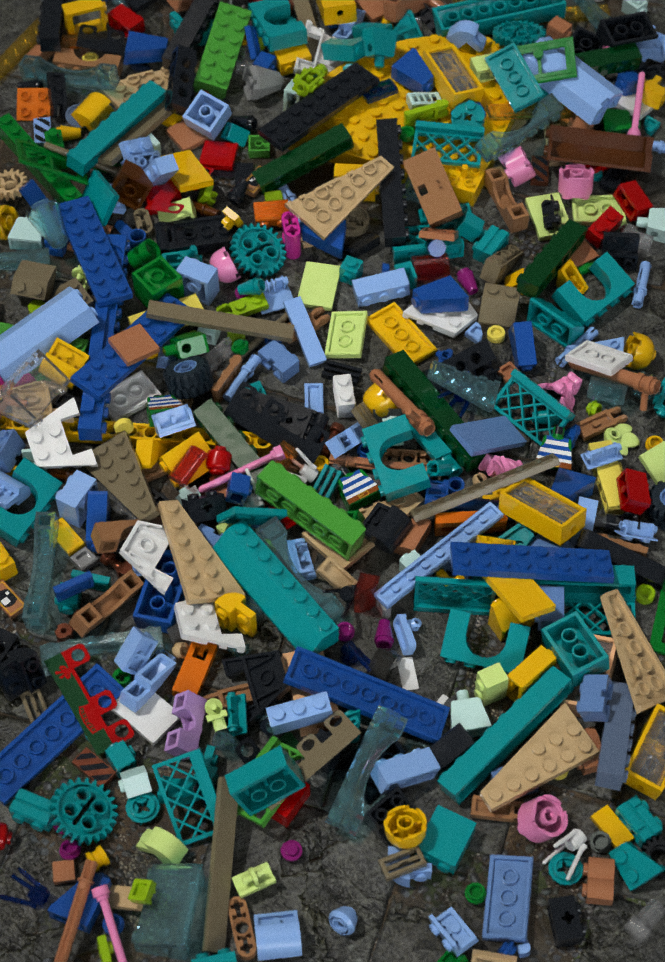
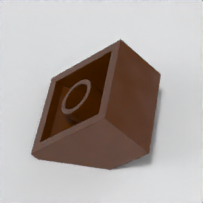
M125 159L111 186L120 196L119 202L136 210L141 208L153 184L140 166Z

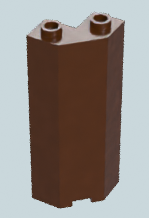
M550 125V128H546L545 138H548V144L544 146L543 155L546 156L547 160L649 173L651 171L653 137Z

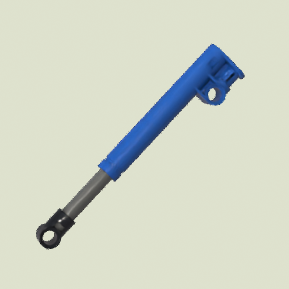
M428 476L431 487L426 489L424 504L464 489L465 483L463 479L456 476L440 481L431 480V477ZM476 498L443 512L478 511L489 502L499 509V500ZM625 512L622 515L606 513V515L596 514L594 527H603L608 531L620 530V521L626 519L638 522V517L630 512ZM508 517V520H507V521H515V520L512 519V518H510V517Z

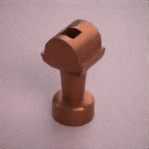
M333 422L329 429L331 434L328 440L346 430L345 427L340 423ZM325 444L320 453L329 458L331 452Z
M112 552L103 553L100 557V562L105 566L111 565L116 570L118 579L132 569V565L128 561L122 563L115 558L116 554Z
M61 623L57 625L55 630L57 642L62 646L68 645L74 640L73 632L75 630L69 623Z

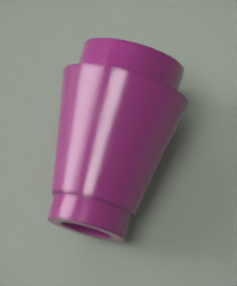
M468 267L459 270L456 274L458 282L469 295L477 293L479 289L473 271Z
M387 619L379 620L374 638L376 647L381 650L390 649L394 643L390 621Z

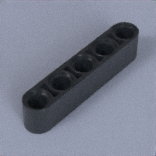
M581 530L574 548L609 550L612 565L634 566L635 579L637 581L648 584L655 589H662L665 582V566L593 531Z

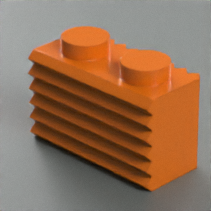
M288 199L253 202L255 226L259 223L261 228L266 225V229L272 226L281 228V216L284 212L289 211L284 206Z

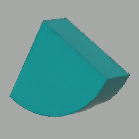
M646 115L643 127L645 132L652 136L660 127L661 122Z

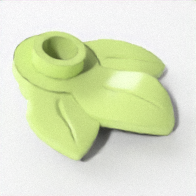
M617 424L615 428H607L604 432V441L611 440L612 444L613 442L621 444L622 450H620V453L623 456L628 455V448L640 445L638 437L631 433L632 427L628 424Z

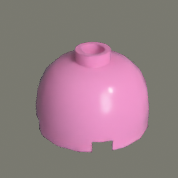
M222 247L213 253L210 258V265L218 268V279L220 282L231 283L240 279L241 276L236 270L237 268L229 253L225 252L226 248Z

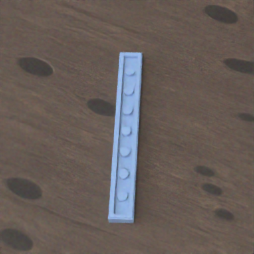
M487 503L374 593V597L388 610L415 588L416 576L429 577L451 559L450 542L472 543L477 535H482L501 520L504 514L493 503Z

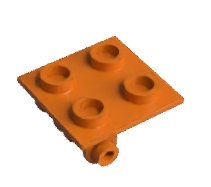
M17 88V121H33V118L50 117L51 106L49 104L48 88Z

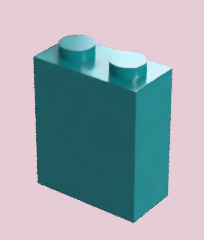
M437 805L427 825L426 837L419 845L426 863H432L443 873L454 874L476 831L477 823Z

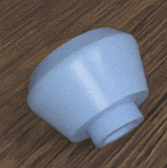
M341 906L331 911L329 914L331 927L341 935L353 934L358 920L356 911L347 906Z

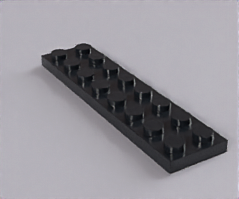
M355 62L314 90L313 93H310L259 128L258 135L283 152L379 85L380 79Z

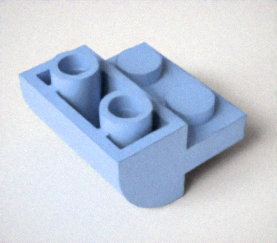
M656 32L658 35L657 39L635 43L643 57L641 61L645 62L647 58L660 63L665 61L664 34Z
M150 136L119 143L124 159L120 162L121 165L127 159L144 170L153 159L161 157L159 150L154 151Z
M0 471V506L5 510L9 509L13 504L19 506L30 497V488Z
M297 910L253 915L258 961L302 956Z

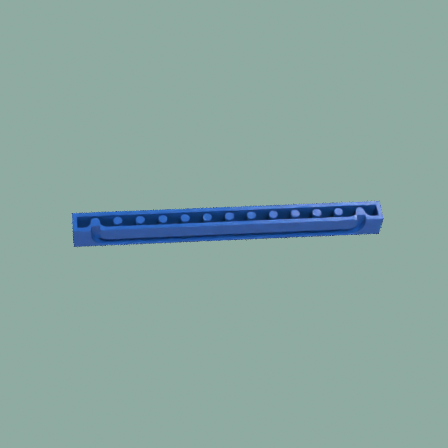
M106 234L127 279V268L125 266H129L127 253L131 250V243L127 241V235ZM124 301L99 308L97 303L95 304V311L98 314L96 318L99 323L92 327L88 353L90 355L89 360L109 344V337L120 333V322H118V319H122V308H120V305L123 306ZM83 391L80 408L81 414L78 422L79 440L102 441L103 433L106 434L107 422H105V419L109 417L107 404L111 402V393H108L98 401Z

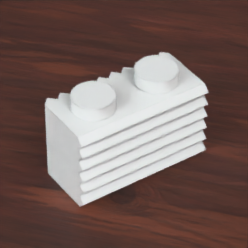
M334 375L333 393L337 417L339 419L354 417L351 410L356 407L351 375Z

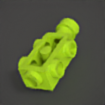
M318 64L314 68H303L300 74L297 73L295 75L292 90L302 97L313 93L314 90L324 84L325 79L323 78L328 73L327 67L323 64Z

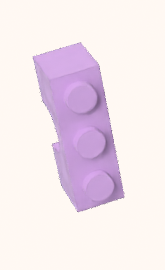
M189 690L175 695L172 714L180 718L183 728L168 732L164 752L176 757L199 748L207 699ZM186 757V758L181 759V760L184 761V760L190 759V757Z

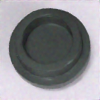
M596 831L590 837V846L595 852L604 853L611 847V838L604 831Z

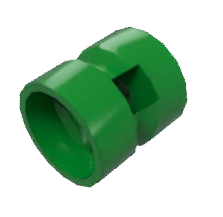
M146 239L130 250L127 256L129 263L137 270L161 256V251L154 240Z

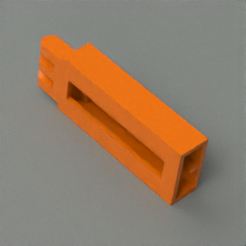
M477 511L442 512L436 514L434 518L435 536H447ZM504 515L501 520L483 534L505 531L508 517Z
M191 642L172 688V696L187 690L200 695L216 656L217 644L207 643L205 645ZM204 651L208 652L205 661L196 658L197 655L203 657Z

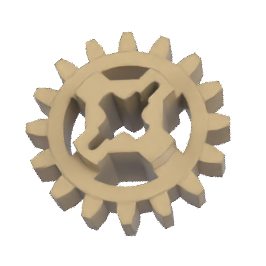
M5 169L4 173H0V200L5 198L8 201L9 198L15 200L16 196L22 197L19 190L28 182L24 172L20 173L19 169L15 172L13 169L7 172Z

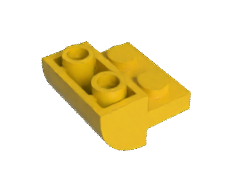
M92 92L71 115L81 127L86 126L91 131L95 130L101 121H105L114 109L109 105L111 103L109 98L99 92Z
M57 337L49 352L46 353L39 371L66 387L73 389L75 385L70 382V377L87 363L90 355Z
M234 592L220 596L214 602L219 626L223 629L227 628L231 632L237 627L242 634H248L253 638L257 633L256 613L246 606V596Z

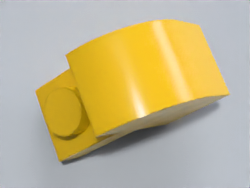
M658 75L649 81L645 79L642 102L656 110H659L665 102V87L660 86L662 77Z

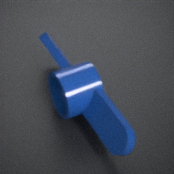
M118 220L115 223L116 230L122 235H127V239L131 243V249L147 239L144 230L132 229L122 220Z

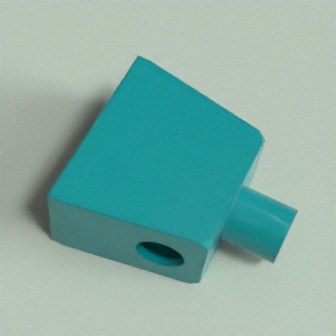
M378 27L362 29L365 56L375 58V68H384L385 59L394 57L398 31Z

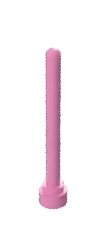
M640 72L638 75L632 127L627 132L628 135L641 136L638 127L645 81L644 72Z
M278 445L272 448L273 450L270 451V454L203 484L198 490L200 493H205V491L228 482L232 472L245 474V468L252 471L269 463L271 460L280 462L286 459L281 446Z
M105 884L96 887L91 892L93 898L100 902L118 962H127L108 901L110 898L109 894L111 893L109 886Z

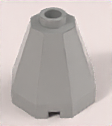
M256 65L244 67L242 80L246 81L243 91L247 100H257L281 90L284 85V77L281 76L280 72Z

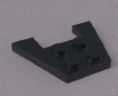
M279 650L221 659L227 678L232 679L245 672L254 703L246 707L248 729L267 712L266 708L274 706L292 689V686L283 683L287 668L282 652Z

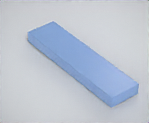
M301 297L283 301V306L290 323L294 325L295 335L309 368L325 363L327 361Z

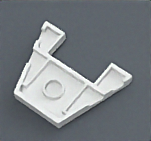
M307 19L305 24L307 36L319 40L314 62L297 57L293 73L300 74L303 68H314L318 64H323L327 67V74H329L344 63V61L323 59L321 43L335 37H330L324 33V29L321 27L318 29L312 25V21Z
M468 303L467 311L421 314L417 308L411 305L403 311L402 317L406 319L412 318L417 320L416 323L420 325L427 324L432 326L433 330L455 338L477 320L478 314L470 303Z
M71 398L25 432L35 464L41 469L81 468L83 466L98 467L92 449L72 455L62 421L80 415L74 398Z
M137 520L121 547L119 554L161 594L165 595L173 577L156 569L157 564L169 545L165 530L162 528V525Z
M185 600L175 603L174 612L181 639L205 645L213 643L219 645V648L222 649L230 647L237 649L236 652L244 653L246 646L242 634L221 633L214 602L187 605Z

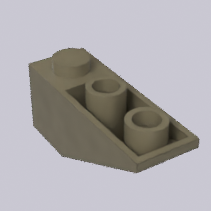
M507 245L485 260L479 278L492 284H498L505 278L524 252L514 245Z

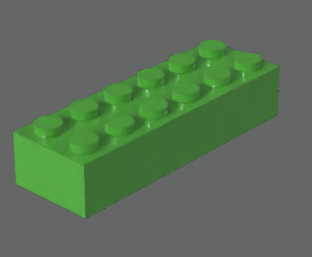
M220 1L194 80V92L207 90L215 98L225 99L244 41V27L249 25L252 11Z
M271 460L257 476L255 493L276 509H287L288 518L344 559L349 561L361 547L366 532L363 523L351 518L344 509L337 508L329 498L322 497L314 487L304 484L297 475L289 473L282 464Z

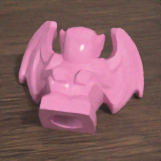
M571 371L567 376L553 383L537 384L542 389L552 390L560 394V403L574 413L575 398L573 394L577 395L583 381Z
M487 453L479 464L478 469L487 472L488 476L494 477L519 467L523 463L521 460L514 461L510 458H505L503 455L500 457Z

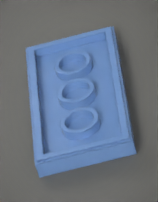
M506 416L456 424L450 428V432L471 457L522 447L527 442Z
M490 854L482 932L483 940L510 942L512 940L517 943H527L533 857Z

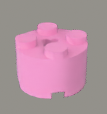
M521 146L499 157L500 162L505 166V173L514 187L536 176L533 166Z
M578 163L567 164L564 169L561 167L559 169L558 191L562 194V198L567 200L572 198L589 199L593 192L594 170L591 167L589 170L585 168L584 164Z
M545 794L523 803L518 811V832L535 843H543L553 839L566 830L568 824L567 812L563 811L560 806L562 804L560 800L552 795Z

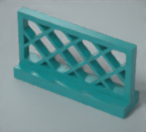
M416 120L411 157L415 156L416 152L420 149L427 151L425 146L432 143L436 147V151H440L443 155L440 158L442 165L462 167L463 164H467L471 168H480L485 127ZM418 136L427 137L428 140L421 143L418 140ZM437 138H443L445 142L438 145L435 142V140ZM460 140L462 144L456 147L452 141ZM471 142H480L479 146L474 149L469 145ZM449 144L453 150L446 153L442 148ZM466 146L470 152L463 155L459 150ZM456 152L461 158L452 160L449 156ZM474 154L477 162H470L467 158Z
M447 222L435 228H454L456 230L457 222ZM429 224L405 227L409 228V239L412 241L410 243L406 242V246L391 247L394 265L408 261L416 263L464 257V240L461 239V235L455 241L442 240L446 245L445 253L440 257L432 256L427 249L428 243L432 239L425 241L419 238V234L417 236L411 234L412 232L419 233L425 227L430 228Z
M514 369L511 372V378L490 406L501 415L506 416L511 423L541 446L542 441L540 440L539 432L549 431V436L553 435L552 430L554 427L551 424V417L558 416L563 421L558 427L564 428L569 420L572 421L576 415L521 371ZM514 382L519 385V393L510 394L511 385ZM531 394L533 404L524 405L523 395ZM520 396V406L511 407V397ZM507 398L508 408L501 409L497 404L501 399ZM537 406H546L547 415L538 416ZM533 407L534 417L525 418L524 408ZM521 409L522 419L514 420L512 418V410ZM547 418L548 428L539 429L538 419ZM535 420L536 430L528 431L526 429V421Z
M416 576L413 611L450 613V609L453 608L472 613L471 615L489 616L490 606L495 600L496 593L485 580Z
M635 591L634 597H623V599L629 607L634 618L636 619ZM564 595V605L571 608L570 611L564 614V617L577 611L581 618L591 626L590 630L593 634L613 638L610 630L603 631L599 628L604 622L608 624L606 616L599 611L603 607L600 596ZM585 606L591 609V611L585 615L579 608ZM594 613L601 618L596 624L589 619Z
M201 747L152 765L177 839L184 845L212 836L213 830L206 832L199 828L204 817L211 820L214 825L217 795ZM186 757H190L192 763L189 773L177 768L180 760ZM177 761L175 766L170 764ZM166 765L173 768L169 780L160 776L159 767ZM193 769L195 771L196 776L191 774ZM176 770L187 775L183 786L171 782ZM189 777L198 780L199 787L196 793L184 788ZM162 781L167 783L165 788ZM169 784L181 789L176 800L167 796L166 790ZM200 789L202 791L203 796L198 794ZM183 791L194 795L190 807L178 802ZM196 797L205 800L207 806L204 813L192 808ZM176 805L188 809L184 820L174 816L173 811ZM190 811L202 816L197 827L185 822ZM183 825L194 829L195 832L192 838L183 841L180 832ZM197 831L203 833L198 836H195Z

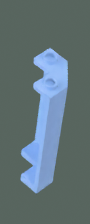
M550 36L541 37L535 43L554 39ZM565 47L543 51L544 55L541 58L542 73L567 69ZM533 53L523 54L522 56L532 74H539L538 61L534 58ZM576 56L577 77L539 83L541 88L589 125L600 123L606 110L616 107L624 93Z
M69 286L0 335V377L7 386L12 385L40 365L57 337L69 344L99 323L96 318L98 316L97 312L93 307H89L78 289H73Z

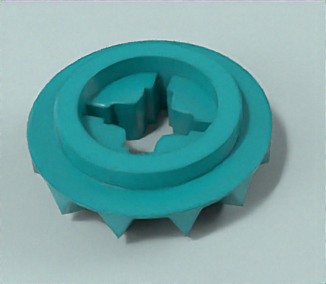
M151 792L129 798L126 803L127 816L133 822H138L141 825L146 822L151 823L157 817L160 810L159 800ZM145 804H147L146 807L147 810H149V812L143 810L139 813L140 810L138 806H144Z
M568 852L554 855L548 865L549 874L553 882H557L561 886H571L576 882L578 883L583 874L581 861L579 860L570 880H566L567 875H565V872H560L559 870L562 869L563 863L566 868H570L575 855Z

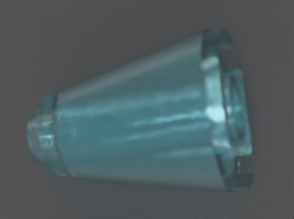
M49 198L40 200L30 207L31 211L29 213L28 211L26 212V217L52 248L62 249L66 246L68 237L60 204L55 198H53L54 201H50Z

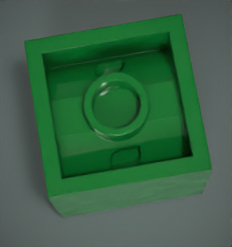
M162 255L132 272L135 296L147 309L149 300L158 301L166 293L178 300L185 297L183 277Z

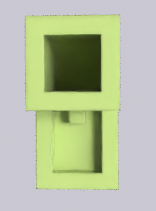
M156 826L153 830L147 829L141 835L136 845L140 851L154 854L163 864L174 867L179 865L189 850L174 835Z

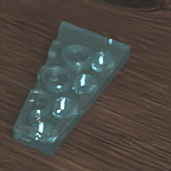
M435 360L430 364L427 374L429 380L489 413L494 410L501 381H490L482 375L477 377L471 375L469 371L464 370L462 372L456 370L454 366Z

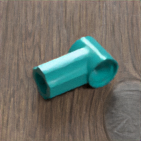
M446 455L441 460H430L426 465L427 473L430 477L447 476L450 479L460 476L463 471L462 467L451 455Z

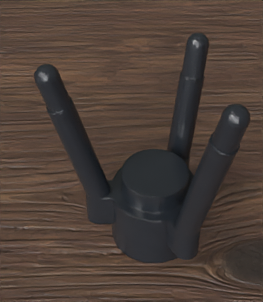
M349 584L342 588L323 589L322 592L340 593V598L347 602L341 614V618L344 619L350 606L353 604V600L358 595L357 589L359 586L357 584Z

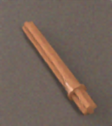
M331 453L329 456L330 465L367 470L375 469L373 463L369 464L368 458L347 454L340 455L335 459ZM382 460L386 467L393 470H403L416 465Z
M86 859L81 876L77 878V889L54 962L68 961L90 888L94 885L93 878L98 865L96 861Z

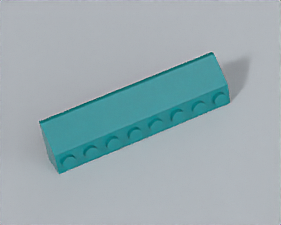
M466 0L433 7L432 13L438 36H447L450 27L462 20L477 23L479 25L478 31L484 36L493 34L494 27L497 24L501 25V22H512V20L524 22L528 20L529 23L534 22V24L551 21L556 16L565 18L567 3L565 0Z
M242 519L227 528L214 545L213 550L235 580L295 649L299 646L319 654L338 642L339 627L245 520Z

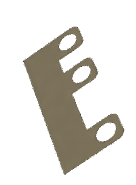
M336 710L324 721V725L332 733L327 740L321 743L314 734H309L297 744L298 751L305 758L298 764L304 782L361 734L359 729L341 710ZM336 715L341 716V724L332 727L330 725L331 718ZM306 740H314V747L311 750L304 751L302 749V745ZM284 798V799H282V800L276 802L275 804L269 806V809L272 811L276 806H278V805H279L283 800H285L286 798Z

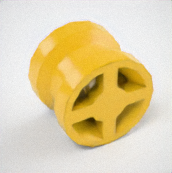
M101 845L97 846L95 851L85 854L86 859L97 862L98 865L95 872L99 871L101 866L110 864Z

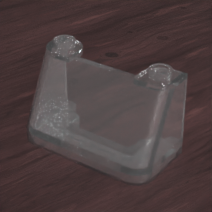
M38 349L21 363L0 387V415L28 428H37L43 422L42 413L57 395L61 397L68 390L66 386L70 383V379Z

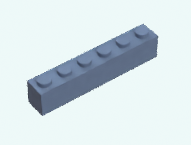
M612 681L614 684L612 700H607V705H610L609 720L604 722L595 786L620 791L622 783H626L628 777V770H625V767H628L630 762V755L627 754V751L630 752L633 739H629V736H633L635 724H631V721H635L636 710L633 709L634 704L628 685Z

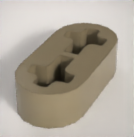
M144 208L136 209L133 213L136 229L144 230L143 227H146V238H150L153 236L154 231L149 212Z

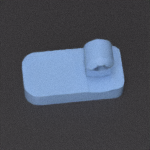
M405 613L397 614L393 621V627L403 655H412L416 650V641L412 631H418L422 622L418 618L407 620Z

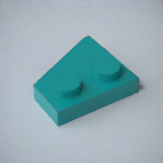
M629 841L624 842L609 852L610 857L615 859V865L630 891L636 890L665 871V866L653 861L649 855L639 851Z

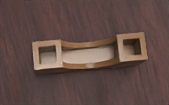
M61 48V51H56L52 61L54 72L108 81L113 79L119 80L123 70L122 56L105 54L100 59L84 61L75 55L74 49Z
M497 166L485 170L484 185L510 232L515 233L528 229L529 213L523 203L517 204L509 187L508 176L503 167Z
M156 517L149 521V523L162 525V528H164L161 517ZM139 519L95 523L91 538L97 554L116 552L119 543L127 539Z
M132 569L129 570L92 603L89 602L76 612L69 621V624L83 638L134 597L143 587L144 582Z

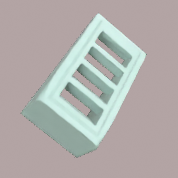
M412 92L406 94V103L410 110L436 103L433 98L437 100L442 99L438 92Z

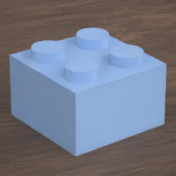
M200 90L182 117L186 126L214 141L232 115L228 104Z
M185 256L176 269L183 277L184 295L186 297L196 293L201 303L210 306L220 291L218 268L200 262L195 258Z
M76 470L73 475L68 477L66 485L57 492L55 497L60 518L78 528L82 526L87 519L88 491H99L96 478L79 470Z

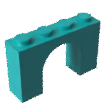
M261 0L248 3V10L252 11L250 17L252 26L256 27L259 38H262L264 46H267L270 52L307 44V29L302 21L284 25L271 24L274 21L291 18L290 2L288 0Z
M361 22L351 27L353 39L331 38L321 43L323 59L356 62L365 57L362 29L378 27L393 30L392 24Z
M608 252L595 260L589 268L604 286V299L591 300L586 298L570 280L560 286L551 296L569 317L580 322L582 326H590L595 321L594 318L596 316L600 318L608 311L607 308L609 306L613 308L620 302L619 299L622 296L626 298L633 292L631 289L635 285L634 281Z
M405 414L362 429L363 436L360 438L363 447H368L369 452L366 455L369 464H374L375 469H372L375 480L379 479L381 483L378 486L381 497L385 496L387 502L431 487L423 463L403 470H393L382 463L383 455L388 448L413 439Z
M25 457L13 471L12 477L30 488L31 494L35 499V507L25 514H13L0 506V537L16 548L20 542L24 544L28 539L30 529H35L41 521L39 519L40 516L48 513L52 506L50 503L53 499L55 500L56 494L61 490L63 484Z
M451 608L440 656L444 657L445 662L456 664V660L464 662L463 666L476 668V665L487 668L499 662L506 675H508L524 661L531 626L510 622L504 649L496 656L481 657L470 649L467 642V632L472 613Z

